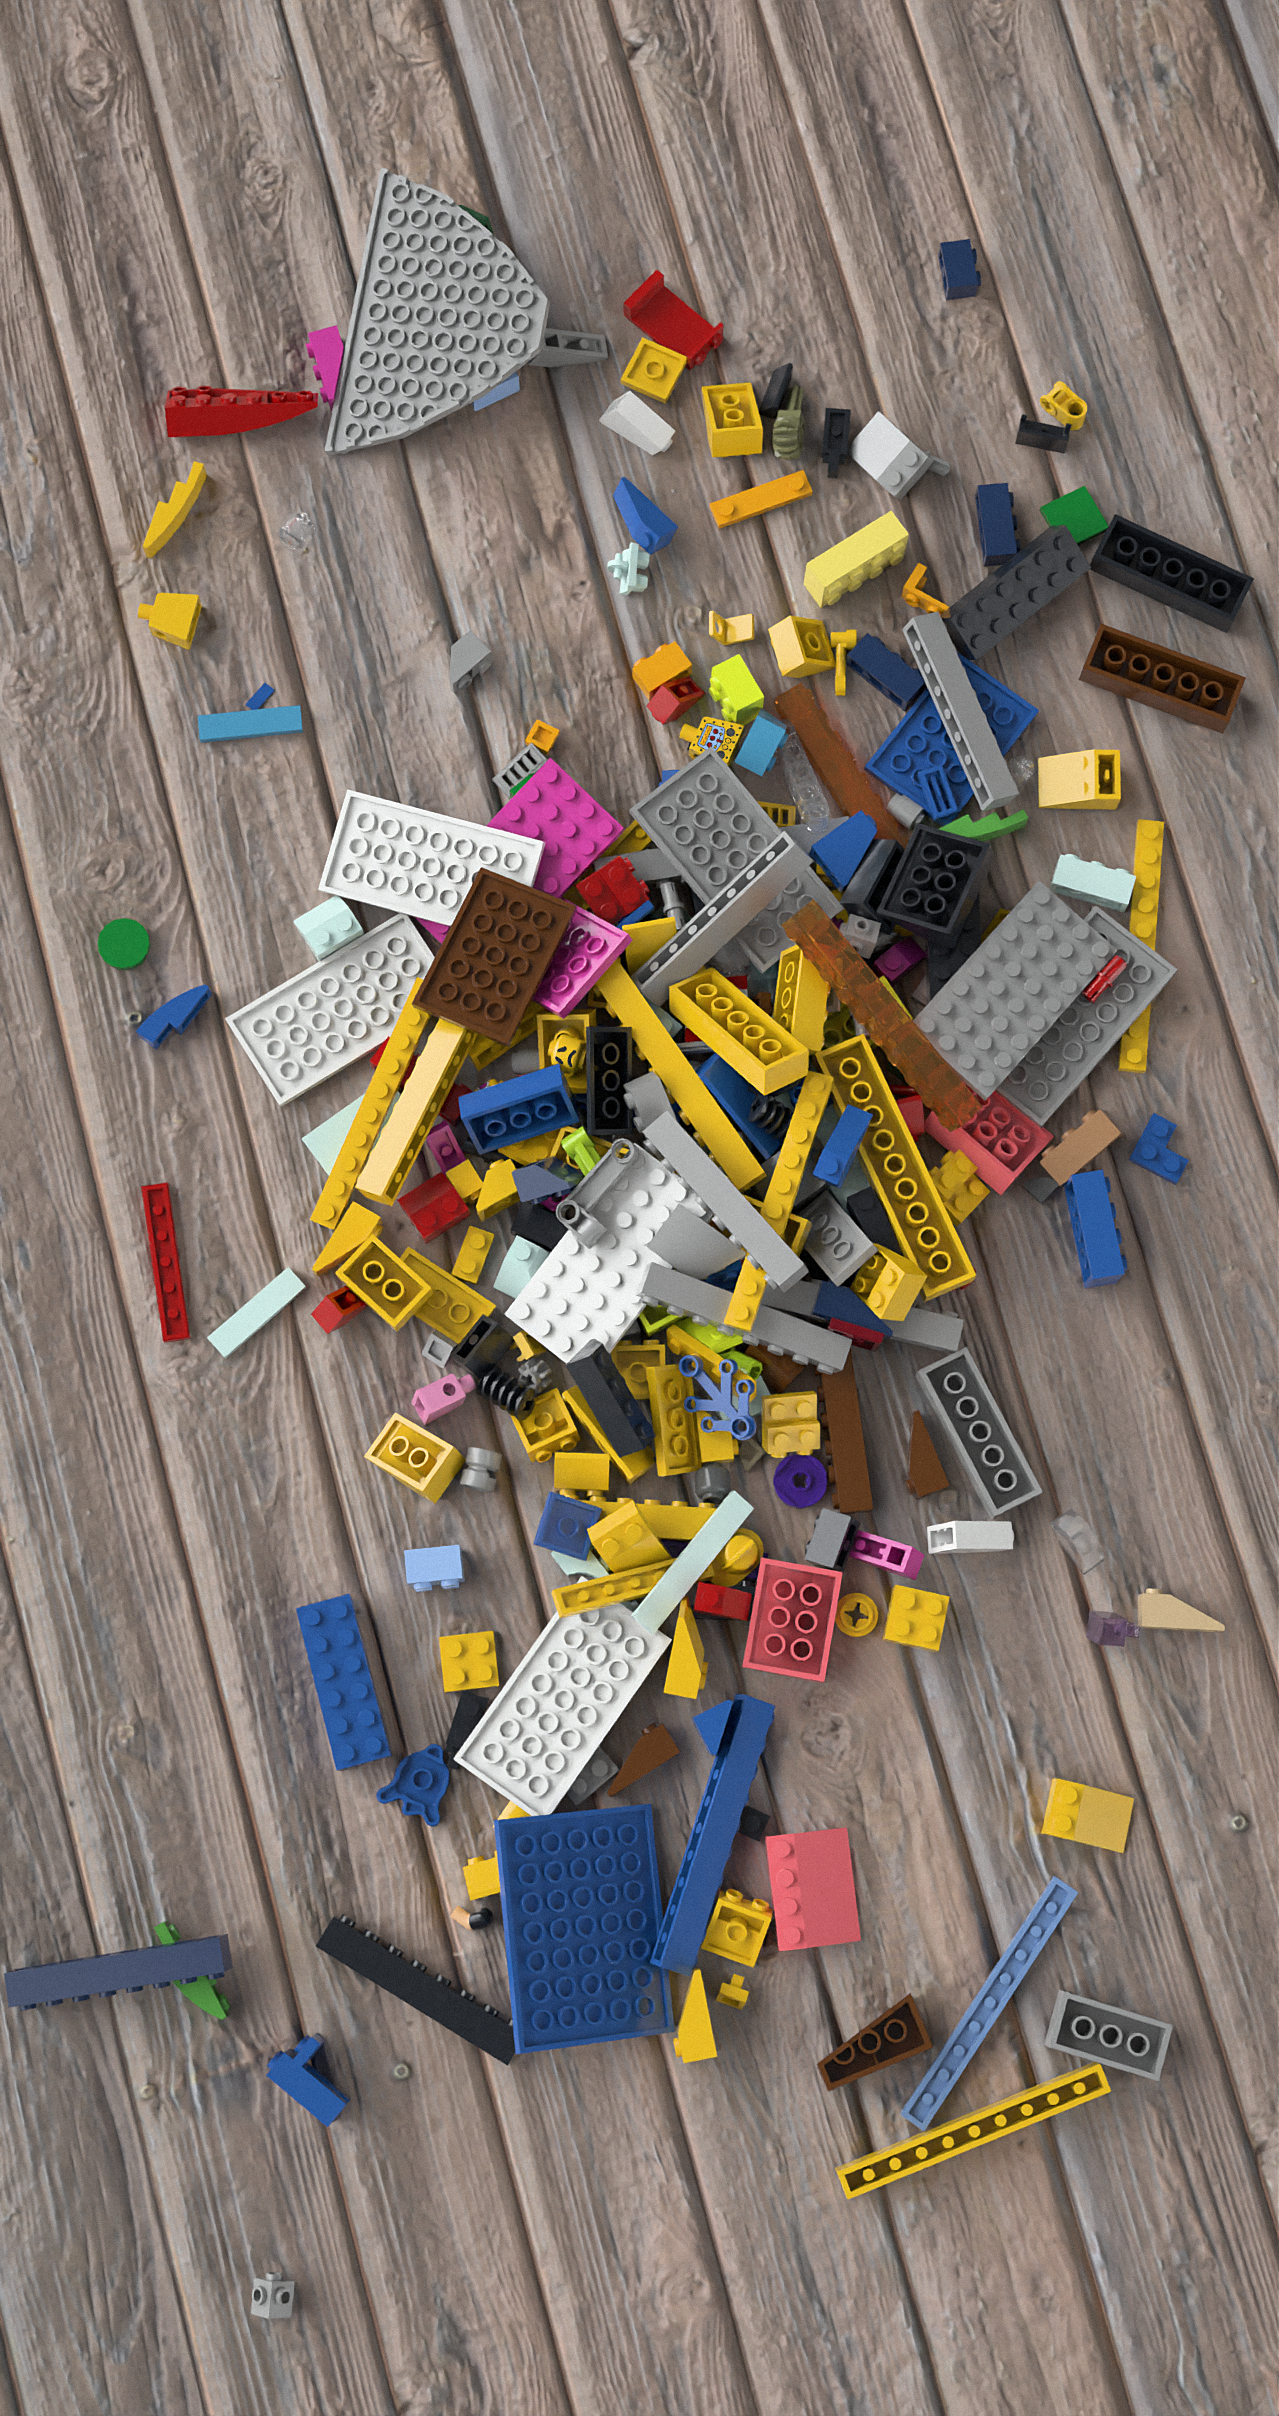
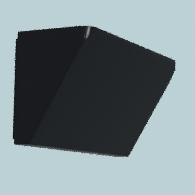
M788 363L774 370L759 409L760 415L772 419L777 418L778 410L781 408L792 378L793 364Z

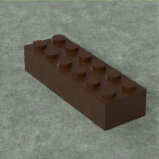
M1100 623L1078 680L1223 734L1231 719L1246 677Z

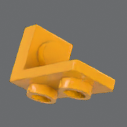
M918 562L903 587L901 598L912 607L918 606L925 610L927 614L939 612L941 615L949 606L922 592L928 581V578L925 577L927 567Z

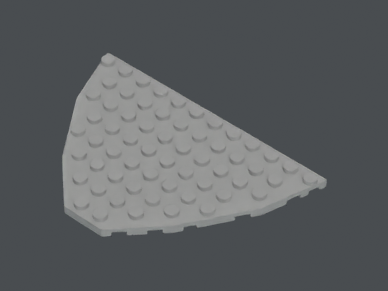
M380 168L325 446L327 455L346 454L352 450L403 439L482 398L542 350L550 302L510 248L502 241L500 242L468 212L460 208L448 195L423 184H416L402 175L398 176L389 172L385 168Z

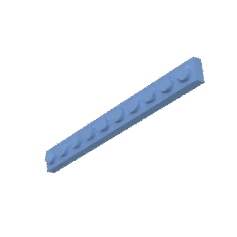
M1056 1876L1052 1877L901 2110L900 2115L921 2130L925 2131L1073 1902L1078 1894L1076 1890Z

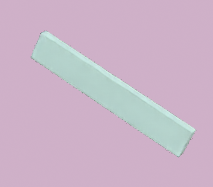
M735 1490L731 1491L631 1616L647 1631L654 1634L754 1508Z

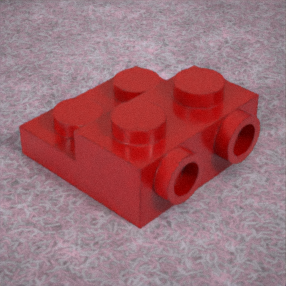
M621 856L615 857L575 885L594 915L611 925L640 907L647 900H650L647 896L650 892L649 888L642 879L636 880L632 874L635 868L627 857L624 859Z

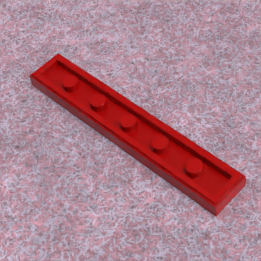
M169 1183L141 1186L163 1342L169 1343L191 1339Z

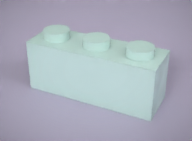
M1066 854L1060 855L1049 890L1124 913L1129 904L1136 876L1131 875L1125 869L1113 870L1106 868L1103 863L1096 861L1089 863L1080 860L1076 855Z

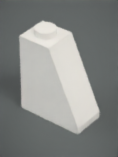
M631 391L614 400L599 419L603 425L651 455L660 451L665 452L673 442L670 438L675 433V430Z
M952 1521L927 1527L929 1554L999 1552L1013 1549L1014 1533L1012 1523L1008 1521Z

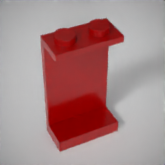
M656 270L623 303V316L657 344L686 356L685 368L689 371L695 365H701L706 359L707 353L712 348L716 349L724 339V325L719 322L714 328L664 286V275L659 270Z

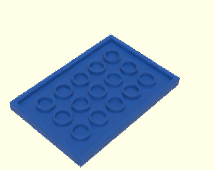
M957 652L961 664L966 670L969 682L976 692L981 709L986 715L989 727L996 737L1001 754L1004 757L1037 716L1039 710ZM927 687L865 765L864 770L901 796L905 795L924 808L923 813L932 819L917 777L919 771L943 765L959 809L958 815L974 796V792ZM938 772L934 773L946 809H950ZM927 775L925 777L929 789L931 791L934 803L936 805L937 811L941 812L933 788L931 786L929 777ZM950 815L945 819L940 818L935 822L943 827L953 822L958 815Z

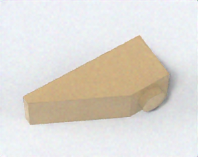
M1146 1589V1593L1138 1595V1628L1217 1633L1225 1631V1625L1174 1596L1163 1594L1162 1589Z

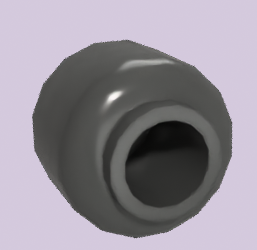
M706 1463L704 1467L698 1469L695 1473V1493L704 1503L720 1504L731 1492L730 1473L726 1468L721 1467L719 1463Z

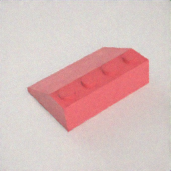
M963 1081L932 1110L924 1121V1129L948 1151L951 1150L955 1153L960 1149L978 1168L974 1173L999 1195H1002L1054 1138V1135L1044 1127L1041 1129L997 1092L994 1091L984 1101Z
M761 1557L742 1667L795 1679L823 1683L825 1681L843 1572Z
M847 1827L764 1837L778 1951L861 1941Z

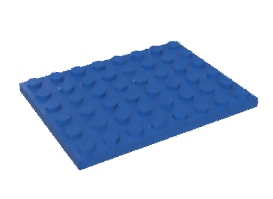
M651 1804L494 1820L516 2054L675 2032L668 1969L650 1963L663 1922Z

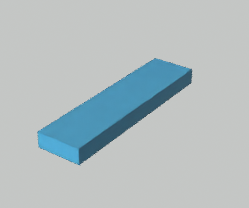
M300 705L198 715L201 743L303 733Z

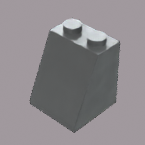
M817 1135L791 1214L809 1206L811 1201H814L832 1186L813 1176L814 1169L824 1149L822 1141ZM781 1150L760 1165L767 1176L751 1187L759 1201L763 1203Z

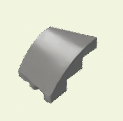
M680 1203L647 1246V1248L668 1262L680 1273L700 1281L707 1279L713 1273L722 1271L731 1263L744 1259L747 1254L742 1249L738 1250L728 1238Z

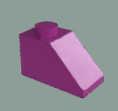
M909 937L893 945L874 962L871 971L878 979L885 976L891 987H893L925 959V952Z

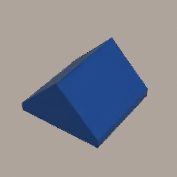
M726 1700L692 1718V1722L708 1754L711 1756H716L733 1704L731 1700Z

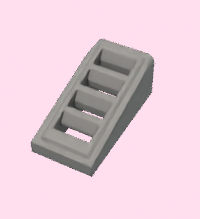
M531 743L507 764L492 781L510 799L509 790L512 788L504 781V778L507 776L515 786L529 774L537 772L546 763L547 759ZM532 757L537 764L534 766L528 758ZM522 763L530 770L528 773L520 766ZM515 770L522 778L518 780L512 771Z

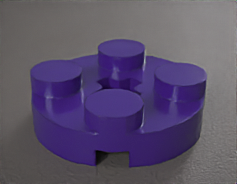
M790 1455L778 1464L774 1473L773 1486L777 1497L784 1504L796 1509H804L815 1505L823 1497L827 1487V1475L824 1466L813 1456ZM795 1475L799 1477L805 1475L807 1477L805 1480L807 1486L805 1488L802 1486L796 1488L793 1485L795 1483L793 1478Z

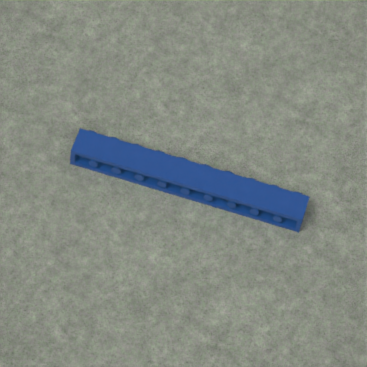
M735 1694L650 1960L651 1964L689 1977L697 1965L699 1946L705 1939V1927L709 1916L715 1908L714 1899L716 1892L722 1885L724 1878L723 1870L732 1854L731 1845L734 1835L737 1834L741 1825L740 1816L749 1800L748 1791L751 1782L757 1775L758 1759L766 1746L765 1737L768 1728L774 1721L775 1705L748 1695Z

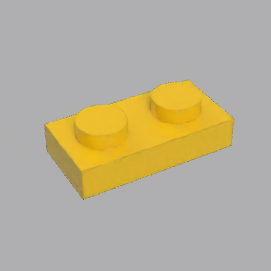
M469 1226L451 1275L457 1279L477 1285L495 1234Z

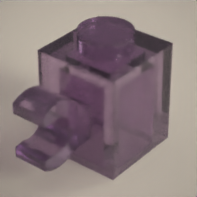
M1089 1610L1086 1638L1098 1645L1124 1647L1126 1636L1139 1637L1140 1626H1134V1623L1128 1622V1619L1119 1614Z

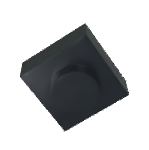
M746 1805L740 1816L741 1825L738 1833L760 1842L770 1816Z

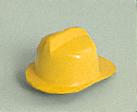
M745 1528L737 1529L711 1562L715 1576L710 1581L715 1585L724 1587L734 1586L739 1581H742L758 1566L761 1557L763 1558L764 1548L760 1537L752 1530Z

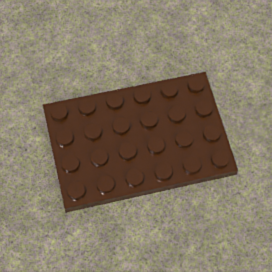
M481 867L412 1002L413 1008L509 1047L577 911V906Z

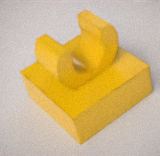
M525 1330L513 1336L515 1342L511 1345L510 1349L519 1347L522 1352L521 1356L516 1359L518 1362L539 1357L546 1352L544 1346Z
M733 1974L730 1984L722 1982L715 2001L742 2010L749 1991L741 1989L744 1977Z

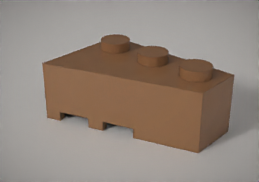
M1092 1109L1081 1119L1084 1123L1077 1130L1074 1127L1070 1128L1061 1137L1064 1140L1057 1147L1051 1145L1041 1154L1044 1159L1040 1161V1164L1060 1186H1064L1071 1175L1080 1173L1099 1154L1101 1155L1105 1152L1107 1147L1116 1139H1120L1125 1135L1104 1110L1099 1109L1096 1112Z

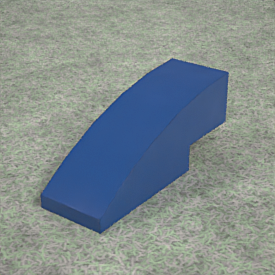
M206 984L198 986L162 1005L136 1030L140 1039L157 1050L172 1029L182 1035L213 995L210 988Z

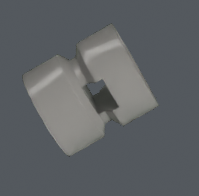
M469 1447L465 1460L468 1468L462 1472L460 1485L473 1490L494 1493L497 1481L494 1472L499 1471L502 1455L485 1449Z

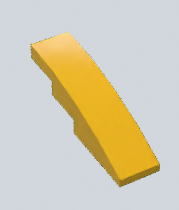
M194 461L186 484L176 481L169 503L158 501L142 546L146 557L152 558L170 540L187 517L207 477L204 464Z

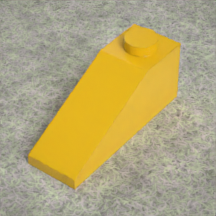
M353 1201L312 1267V1272L319 1277L352 1256L371 1234L378 1238L383 1230L381 1217Z

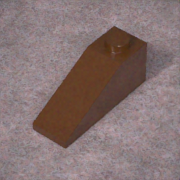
M919 1410L914 1411L911 1415L907 1463L908 1479L905 1480L909 1494L915 1495L916 1500L947 1489L950 1486Z
M654 1722L641 1731L643 1736L637 1741L607 1791L609 1797H612L680 1753L663 1724L657 1727Z

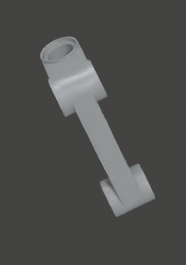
M627 1139L616 1140L612 1144L611 1149L556 1208V1216L559 1221L589 1249L608 1230L589 1212L639 1159L638 1148ZM629 1146L631 1149L629 1157L620 1159V1150L623 1147ZM570 1207H575V1217L567 1220L565 1217L566 1210Z

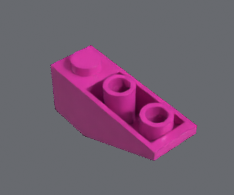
M337 325L308 333L310 343L305 344L309 359L314 358L316 365L312 366L316 381H322L323 387L319 388L323 403L328 402L331 411H333L344 355V347Z

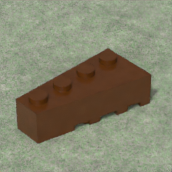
M911 1993L817 2063L816 2066L827 2093L933 2048Z

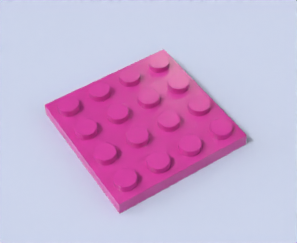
M564 898L561 899V900H564V901H566V902L571 903L570 901H568V900H566V899H564ZM577 906V911L532 1001L564 1019L633 941L628 933Z

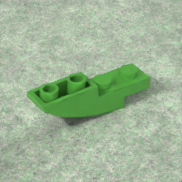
M164 1921L154 1927L162 1944L179 1942L178 1940L182 1938L174 1923L170 1925L168 1921ZM207 1975L197 1977L196 1982L180 1984V1980L172 1981L187 1998L207 2013L221 2020L230 2016L228 2009L231 2006L224 1993L219 1994L215 1987V1984L218 1983L217 1979L208 1980Z

